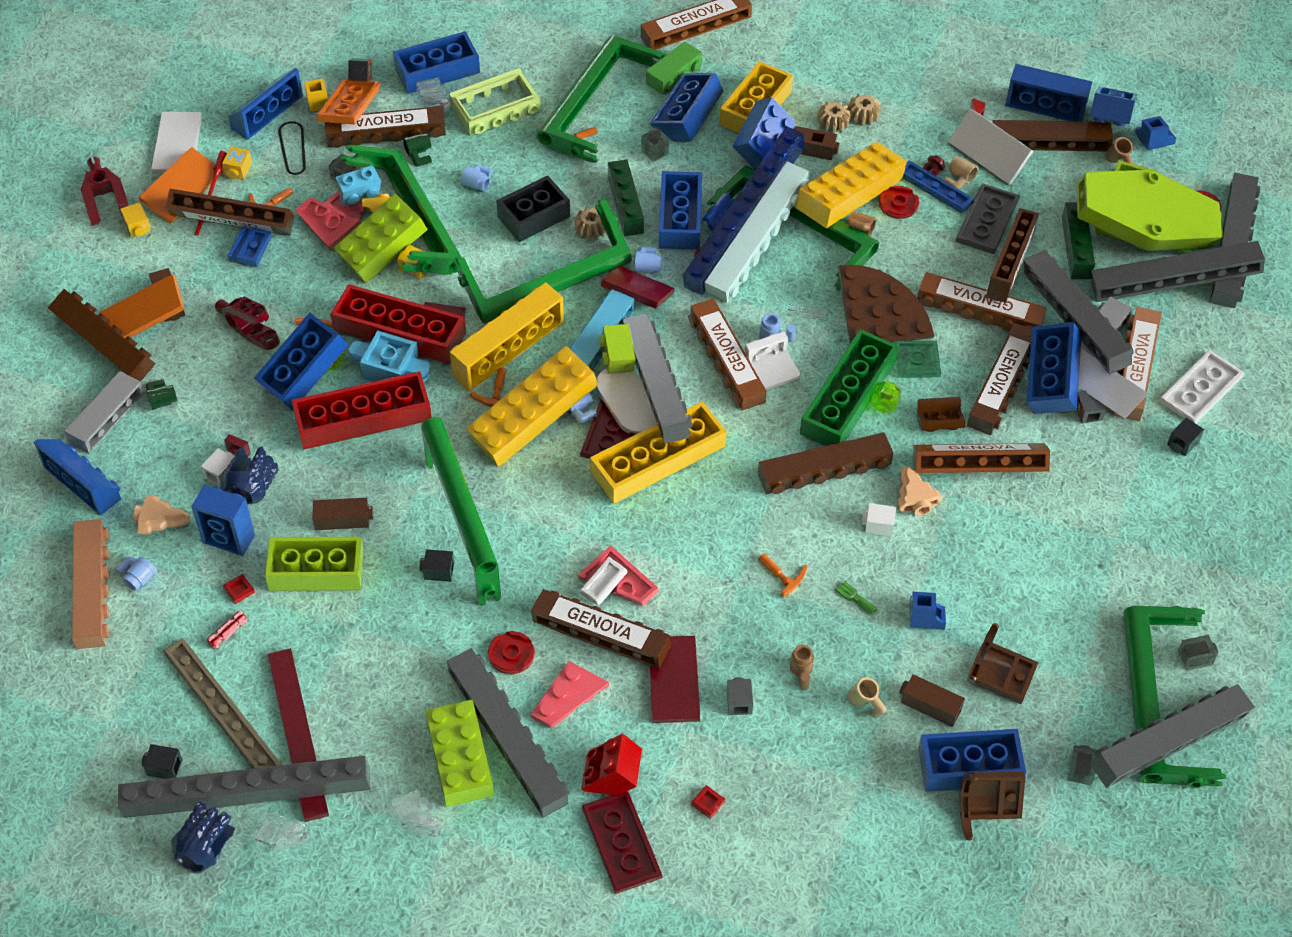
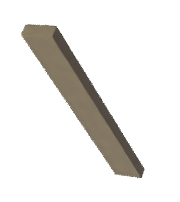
M184 638L163 650L165 656L252 768L282 765Z

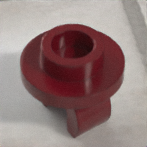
M930 155L927 158L928 162L923 166V169L928 172L932 169L931 173L935 176L945 169L944 160L938 155Z

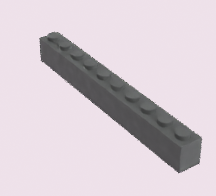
M366 756L118 784V808L126 818L193 811L195 805L200 801L206 804L207 809H210L211 807L219 808L371 790L370 766Z

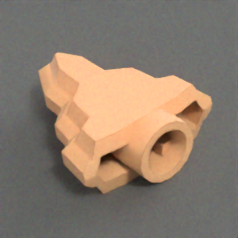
M910 466L902 468L900 476L902 487L899 489L900 498L897 500L899 510L901 512L914 511L916 516L928 514L932 510V506L942 501V497L938 490L932 489L928 482L922 481L919 474Z
M153 495L146 496L143 505H136L133 514L134 522L138 523L137 533L148 535L152 531H162L166 527L187 525L191 518L188 513L181 509L172 508L169 502L161 501L160 497Z

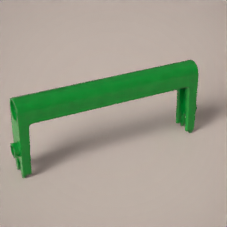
M609 36L539 129L536 135L538 141L555 150L588 162L597 163V156L590 154L598 152L596 149L597 145L565 133L619 58H625L652 67L657 63L653 58L662 59L666 55L660 51L623 38Z
M358 145L346 146L348 151L356 153V155L352 157L348 155L341 156L340 158L344 163L360 167L373 166L375 169L384 170L399 197L422 219L428 229L422 234V237L431 252L410 251L407 257L412 261L418 260V262L403 263L402 269L411 272L437 274L456 273L457 270L453 260L455 256H459V258H462L402 153L391 149Z
M746 165L722 188L717 189L707 205L715 204L727 192L730 193L729 196L732 199L741 190H746L749 185L767 191L773 180ZM793 206L790 210L789 216L853 252L854 255L845 265L864 266L879 248V241L856 228L850 227L848 223L841 219L825 228L798 210L796 206ZM838 272V273L836 274V276L838 277V279H837V282L835 283V286L837 287L836 290L839 291V290L841 289V285H840L839 272Z
M604 196L601 197V200H598V205H595V208L610 240L611 248L496 296L485 299L465 258L455 256L453 263L459 274V284L462 288L465 287L472 305L483 324L496 319L503 311L514 306L518 300L525 298L535 288L540 287L544 283L560 292L632 261L631 252L618 226V218L614 212L612 213Z
M439 417L427 419L421 426L425 459L429 469L433 468V464L435 466L472 564L478 601L481 606L486 604L485 597H494L495 601H499L501 599L498 563L445 425Z
M1131 606L1123 611L1135 731L1139 728L1146 730L1152 722L1160 719L1150 625L1198 626V622H1202V614H1205L1203 609L1183 608L1180 606ZM1165 759L1139 772L1142 783L1188 785L1190 788L1222 786V782L1217 780L1226 779V775L1222 774L1221 769L1167 765Z

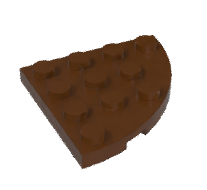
M861 265L838 266L849 343L852 342L860 329L891 343L934 338L932 324L927 312L918 298L902 282L887 273Z

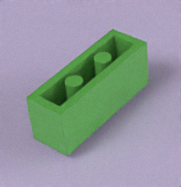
M684 41L646 70V84L662 95L667 91H672L683 73H692L700 69L702 65V52Z

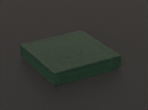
M895 341L894 344L898 345L896 358L898 378L941 377L937 341Z

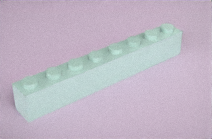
M786 162L705 281V291L707 294L724 302H728L731 297L734 298L736 296L739 285L747 280L752 266L755 267L757 265L762 251L765 252L767 250L772 236L777 235L782 221L787 220L791 208L796 206L800 188L810 183L808 170Z

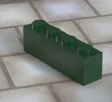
M628 160L608 162V180L623 235L643 234L644 216Z
M1065 202L1062 223L1070 279L1091 280V270H1094L1095 260L1089 223L1078 218L1077 202Z

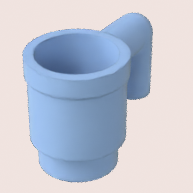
M480 164L473 168L468 166L462 173L461 185L476 191L485 192L489 187V176L493 170Z
M639 247L636 252L635 272H660L661 256L656 255V248Z
M770 313L763 317L759 331L761 339L782 332L780 331V319L777 315ZM789 325L787 332H785L788 336V342H792L795 339L796 327L793 325Z
M590 393L566 411L569 417L574 416L578 422L584 423L597 416L594 408L584 413L581 412L593 404Z
M131 556L126 557L115 569L121 575L126 572L122 580L134 591H137L139 587H143L157 572L156 568L145 558L139 557L135 559Z

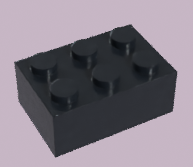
M548 175L496 200L497 217L519 242L570 217V199Z

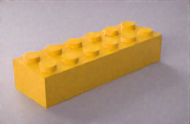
M874 142L801 187L796 208L823 227L828 228L881 194L884 190L886 191L889 187L901 181L907 161L882 144Z
M544 283L540 287L535 288L525 298L518 300L514 306L503 311L496 319L488 322L478 332L471 334L468 339L460 345H456L450 351L452 377L469 392L496 373L499 368L507 365L564 323L563 296L550 285Z
M565 346L466 429L471 439L499 467L598 386L595 374L576 354Z
M703 401L687 409L686 415H690L693 428H689L690 438L664 444L656 424L590 457V473L613 504L726 446L727 431Z

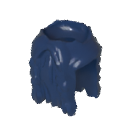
M262 446L257 449L252 460L248 458V455H245L244 448H239L224 471L220 489L231 494H240L246 498L247 504H256L264 498L266 490L278 473V464L274 463L272 456H266V451Z
M201 801L195 805L193 812L189 815V819L185 821L184 826L171 840V852L174 854V858L184 868L190 869L193 873H202L209 867L215 866L218 855L235 831L234 827L228 825L231 816L226 812L218 815L219 811L215 807L207 810L206 804Z

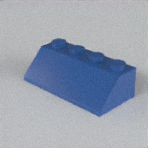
M294 68L285 72L244 105L228 116L231 129L248 140L302 98L303 93L299 70Z
M683 73L650 122L651 126L675 142H691L724 92L717 74Z
M37 439L34 441L43 467L100 516L121 500L119 494L120 487L117 483L106 479L105 474L99 468H93L85 456L80 457L72 445H66L60 439Z

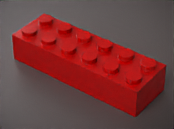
M350 284L347 285L330 313L333 330L336 332L372 341L376 332L381 331L417 342L418 355L447 364L451 362L450 351L456 345H460L466 335L464 316Z
M420 371L292 400L303 450L414 425L432 418L429 399Z

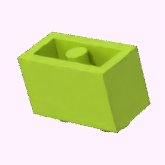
M629 324L603 326V332L599 335V346L604 349V352H602V363L607 366L608 373L633 372L635 354Z

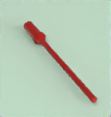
M225 151L219 152L215 167H213L214 176L208 195H212L217 177L223 172L222 163L227 155ZM199 220L194 235H199L203 221Z

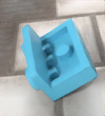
M373 166L336 177V182L340 188L339 201L342 207L354 205L362 201V198H375L380 194L381 180Z

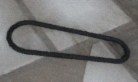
M285 122L279 127L278 134L286 170L289 174L299 175L306 169L304 129L298 122ZM286 124H297L301 129L303 169L297 173L289 170L281 134V129Z

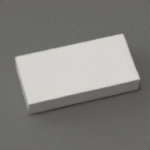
M608 557L581 588L580 593L599 606L627 574V569Z

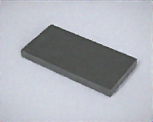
M982 183L955 242L994 254L1017 206L1020 195Z

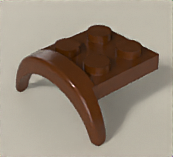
M993 623L979 649L967 681L1022 704L1039 662L994 644L993 640L999 625Z
M1024 771L966 772L963 774L960 784L959 806L966 840L970 841L973 839L971 820L1022 819L1026 778Z

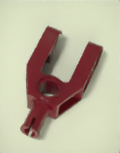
M93 157L95 163L92 162L91 158L87 160L90 171L86 172L81 186V193L92 226L100 224L99 222L101 221L94 199L95 196L114 192L119 210L129 206L121 179L107 167L102 168L98 157Z
M245 296L236 298L230 303L223 299L216 302V311L224 314L229 326L249 342L265 350L274 349L280 344L277 332L261 324L269 319V314L264 305Z

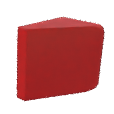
M972 98L970 108L984 116L985 102Z

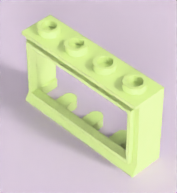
M520 68L449 93L450 106L470 136L481 134L485 130L500 127L506 122L516 121L520 117L528 114L532 115L541 110L540 96L533 90ZM516 79L528 95L473 117H470L460 102L464 98L467 103H472L474 95L480 92L485 97L491 95V88L500 86L502 90H507L509 82Z

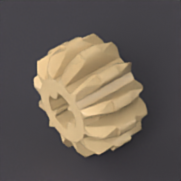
M857 94L856 97L851 98L848 105L851 114L850 120H854L855 124L861 122L863 126L865 122L869 125L873 121L877 122L881 112L879 99H874L873 95L866 96L864 94L861 96Z
M826 101L825 105L820 106L817 115L820 128L825 127L826 132L832 129L833 133H835L836 129L842 132L844 128L848 127L849 120L851 119L848 106H843L842 102L835 103V101L832 103Z
M585 207L584 211L579 210L574 219L576 233H580L581 238L587 236L588 240L593 236L596 240H598L599 235L604 237L606 231L595 207L592 209Z

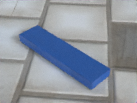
M910 160L906 163L903 179L961 214L973 203L974 198Z

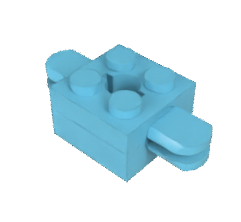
M377 331L370 344L355 341L349 347L351 361L360 363L362 378L374 382L419 371L421 372L423 382L430 378L429 363L419 360L417 342Z

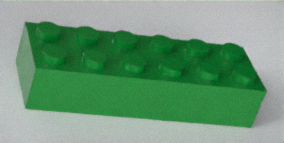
M860 329L801 418L800 434L825 446L845 442L895 364L898 345Z

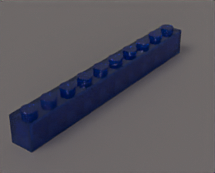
M788 126L785 127L683 273L685 288L700 295L704 294L705 281L786 162L794 164L804 150V133Z

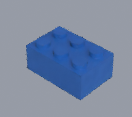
M1099 86L1095 92L1090 116L1094 117V121L1105 122V120H1110L1117 126L1130 124L1137 94Z
M773 97L758 100L755 102L732 147L754 170L760 172L774 169L796 122Z
M204 485L191 506L202 543L244 556L255 536L246 498L237 493L225 492L218 487Z

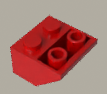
M622 733L590 749L586 755L581 790L584 792L619 796L637 787L642 748Z

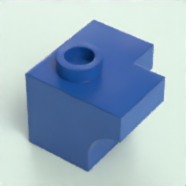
M1161 116L1142 120L1141 127H1136L1135 129L1137 137L1148 150L1173 145L1176 142V137L1169 130V126Z
M913 591L912 596H910V627L945 630V606L936 603V593Z

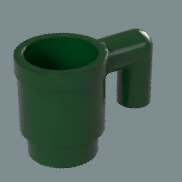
M419 133L403 138L404 149L408 156L411 157L414 166L419 167L432 163L430 155L421 158L418 156L419 153L431 148V141L427 133Z
M164 379L146 384L145 388L152 410L177 402L174 386H166Z

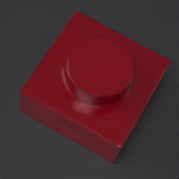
M228 434L224 440L227 451L235 455L239 448H244L245 455L249 457L251 452L248 441Z

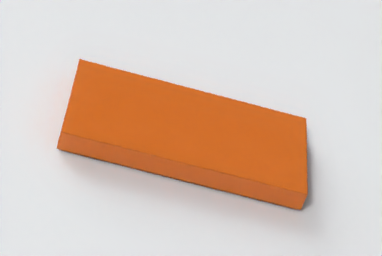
M343 79L317 114V122L355 125L380 90V82Z
M191 147L139 196V201L171 224L178 216L170 215L165 208L170 188L202 194L212 183L214 176L213 167H215V164Z
M172 274L100 311V313L110 320L108 324L111 327L115 324L123 330L122 336L126 338L127 336L133 337L185 310L177 279Z

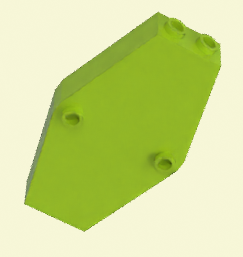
M1156 171L1085 172L1076 183L1078 218L1143 250L1211 248L1222 238V214L1219 202Z

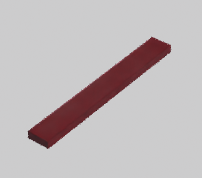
M290 648L269 653L268 658L291 762L296 764L317 761L292 650ZM325 795L300 798L305 822L329 816Z

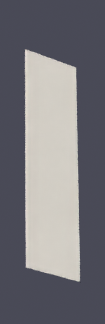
M1081 349L1078 387L1126 419L1149 393L1116 371L1109 374L1095 357Z

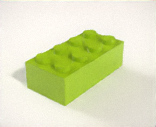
M394 194L339 242L334 249L340 258L367 283L428 229L422 219L399 196Z
M269 537L265 573L269 591L361 590L364 561L362 537Z
M473 699L425 710L446 807L493 797L492 778Z

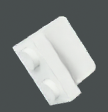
M785 331L772 334L760 340H754L745 346V354L766 390L800 378V372L787 352L788 336Z

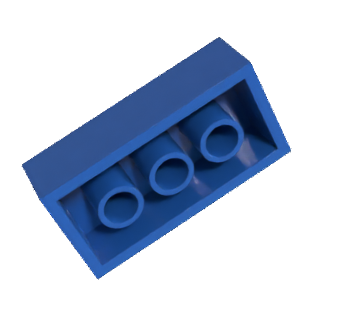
M466 31L393 51L395 70L407 94L480 73L479 55Z
M1015 64L1005 106L1065 121H1082L1092 81Z
M662 171L659 248L694 250L700 248L702 172Z
M309 312L254 379L291 410H294L292 400L305 397L349 344L338 333Z
M1074 322L1032 327L1027 404L1034 414L1077 410L1082 335Z
M1018 729L921 735L918 751L925 792L960 790L961 779L966 772L1024 771L1026 775Z

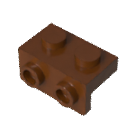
M961 398L919 399L917 401V420L921 430L933 432L939 429L957 430L958 428H965V418L961 411Z

